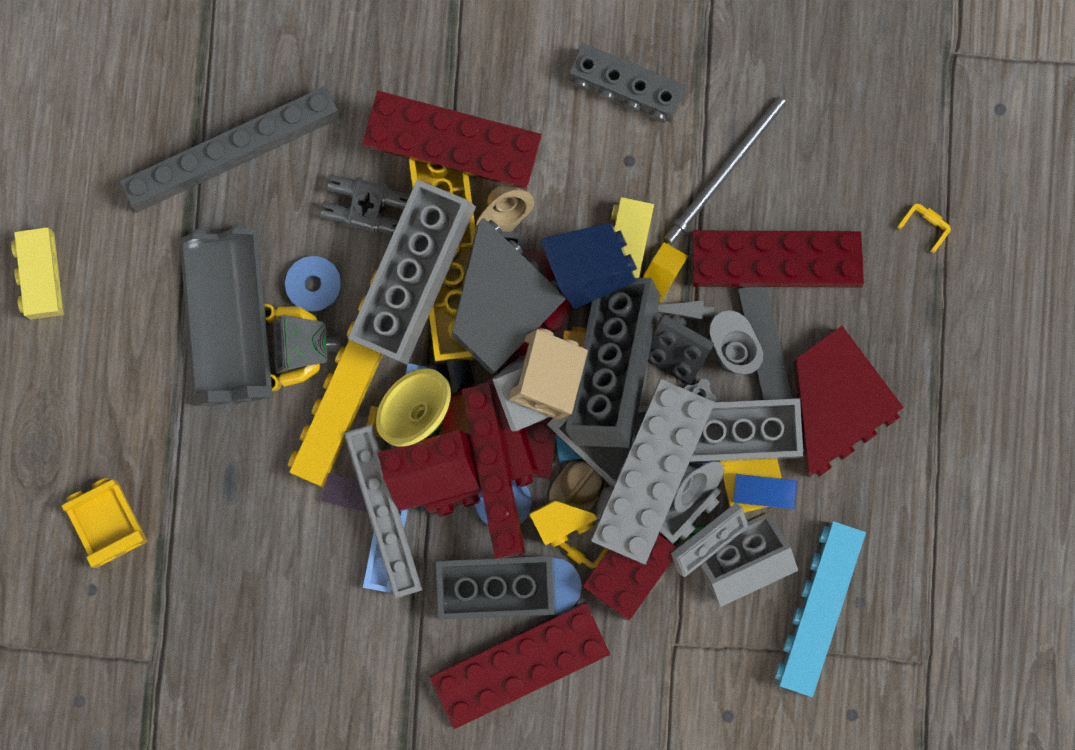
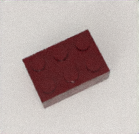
M658 534L646 564L609 549L582 588L630 621L673 561L671 553L677 547Z

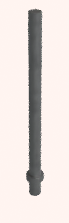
M781 97L776 98L680 219L676 218L674 220V226L664 237L666 241L673 245L682 233L686 234L689 230L688 225L787 104Z

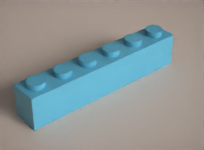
M834 521L829 522L828 527L823 526L819 536V542L822 543L819 554L814 553L810 564V569L814 571L811 580L805 581L801 596L805 597L802 608L797 607L793 616L792 624H795L796 627L793 636L788 635L783 651L787 652L784 663L779 662L774 675V679L778 680L776 686L813 697L866 532Z

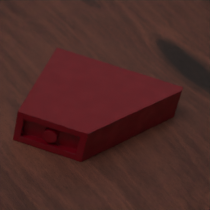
M840 326L793 361L797 399H800L805 473L808 477L814 473L820 477L832 468L829 462L839 457L843 460L855 451L852 446L859 440H862L865 444L878 433L875 429L882 423L888 427L900 418L897 412L904 407L843 326Z
M492 379L478 384L491 383L493 386L512 486L516 485L519 488L532 484L533 478L540 476L525 428L511 431ZM460 391L452 394L450 397L441 435L456 430L469 434L473 450L463 393ZM477 490L426 504L427 512L438 514V517H442L455 512L454 508L463 504L464 507L476 505L481 502L480 498L483 497L482 491Z

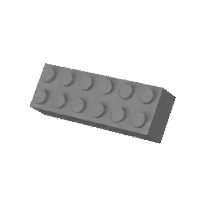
M417 179L348 336L349 340L404 364H408L474 213L475 205L464 198Z
M660 379L632 441L631 448H629L590 539L592 542L646 564L715 402Z
M800 399L715 402L689 463L795 459L803 457ZM639 406L633 439L647 406Z

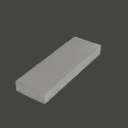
M735 503L671 553L680 575L686 577L749 527L741 506Z

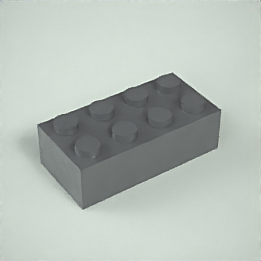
M553 556L436 561L438 620L556 614Z

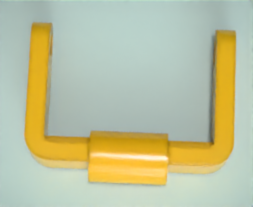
M914 204L897 228L901 230L915 210L922 214L923 218L944 230V233L930 250L934 254L949 234L951 228L946 222L941 220L943 217L932 209H926L921 204Z
M565 542L559 545L568 552L566 556L579 565L583 563L590 569L596 568L609 550L605 547L593 563L575 547H570Z

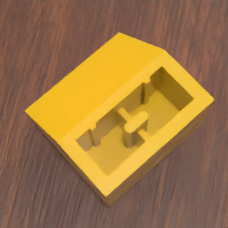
M556 499L529 513L545 546L551 543L553 547L569 540L567 534L575 530L581 534L593 528V521L597 520L593 511Z

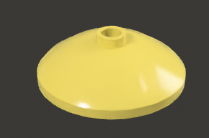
M419 369L406 374L395 382L383 397L377 411L376 427L379 435L387 443L403 447L420 442L432 434L443 421L449 407L451 390L447 379L436 370Z

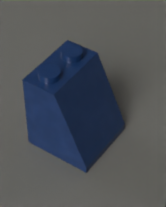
M611 223L541 239L557 284L574 309L637 281L633 271L637 270L632 255H626L623 247L627 246L625 237L621 230L616 232Z

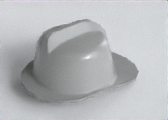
M731 310L723 311L716 315L710 323L709 334L711 341L714 342L713 346L717 352L719 363L726 370L742 375L753 373L759 369L763 362V350L746 317Z
M719 461L709 462L699 468L688 465L673 499L674 508L677 512L686 511L693 504L710 495L714 487L719 486L724 474V467Z

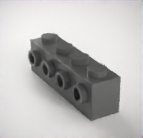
M582 43L569 73V80L573 81L572 84L575 87L585 91L590 88L599 92L598 95L605 100H619L624 103L626 108L635 112L643 110L650 113L652 119L665 123L666 120L672 122L686 88L684 84L585 43Z

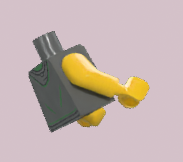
M264 304L265 310H272L271 315L265 317L266 323H273L276 373H281L280 377L271 375V378L275 379L276 382L272 388V392H275L282 385L287 387L302 383L319 371L320 365L327 362V352L339 351L341 339L338 335L326 336L325 323L317 321L315 315L302 307L279 306L275 309L270 304Z

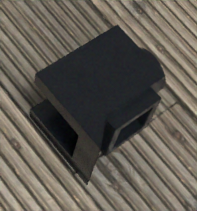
M449 360L447 365L428 366V369L438 371L447 379L451 393L462 391V389L469 388L468 385L474 384L469 360Z

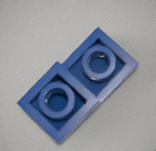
M736 474L733 502L795 509L798 480Z

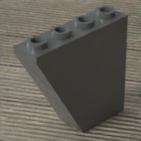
M483 218L476 227L451 336L492 375L525 342L526 335L535 331L566 297L563 295L557 282L554 280L549 282L542 275L544 271L535 261L531 260L529 262L521 255L523 250L513 240L508 242L501 235L503 231L494 221L489 220L488 222Z

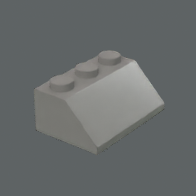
M769 513L747 522L749 527L699 566L720 607L798 571L791 547Z

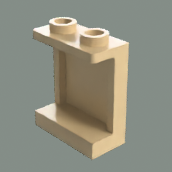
M536 329L525 337V342L529 343L522 373L519 384L511 388L508 400L560 420L572 414L588 350L579 347L576 341L563 340L553 336L554 334L549 330Z

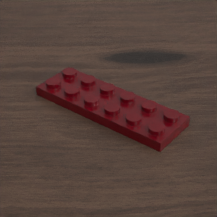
M377 90L362 146L527 190L542 134Z
M693 230L692 232L693 287L862 288L864 285L861 231Z
M585 601L448 666L429 677L453 728L456 729L611 654Z

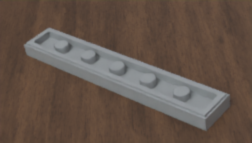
M369 425L344 433L394 599L421 591L423 589L398 508L383 479L378 456L380 449L373 426Z

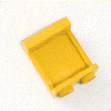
M108 478L92 485L93 489L85 494L79 491L66 498L67 503L61 506L63 511L68 513L89 555L86 558L92 568H98L148 542L118 481L113 479L109 481Z

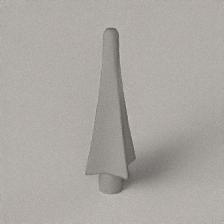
M703 300L659 304L657 313L675 314L682 318L703 322V317L714 318L715 306H704Z

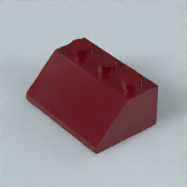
M461 430L424 439L409 446L395 447L378 452L384 482L399 511L481 490L468 433Z

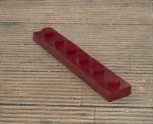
M491 383L462 389L495 559H502L524 554L525 548L493 386Z

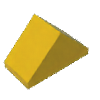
M665 242L643 278H652L661 295L659 304L663 301L688 258V255Z

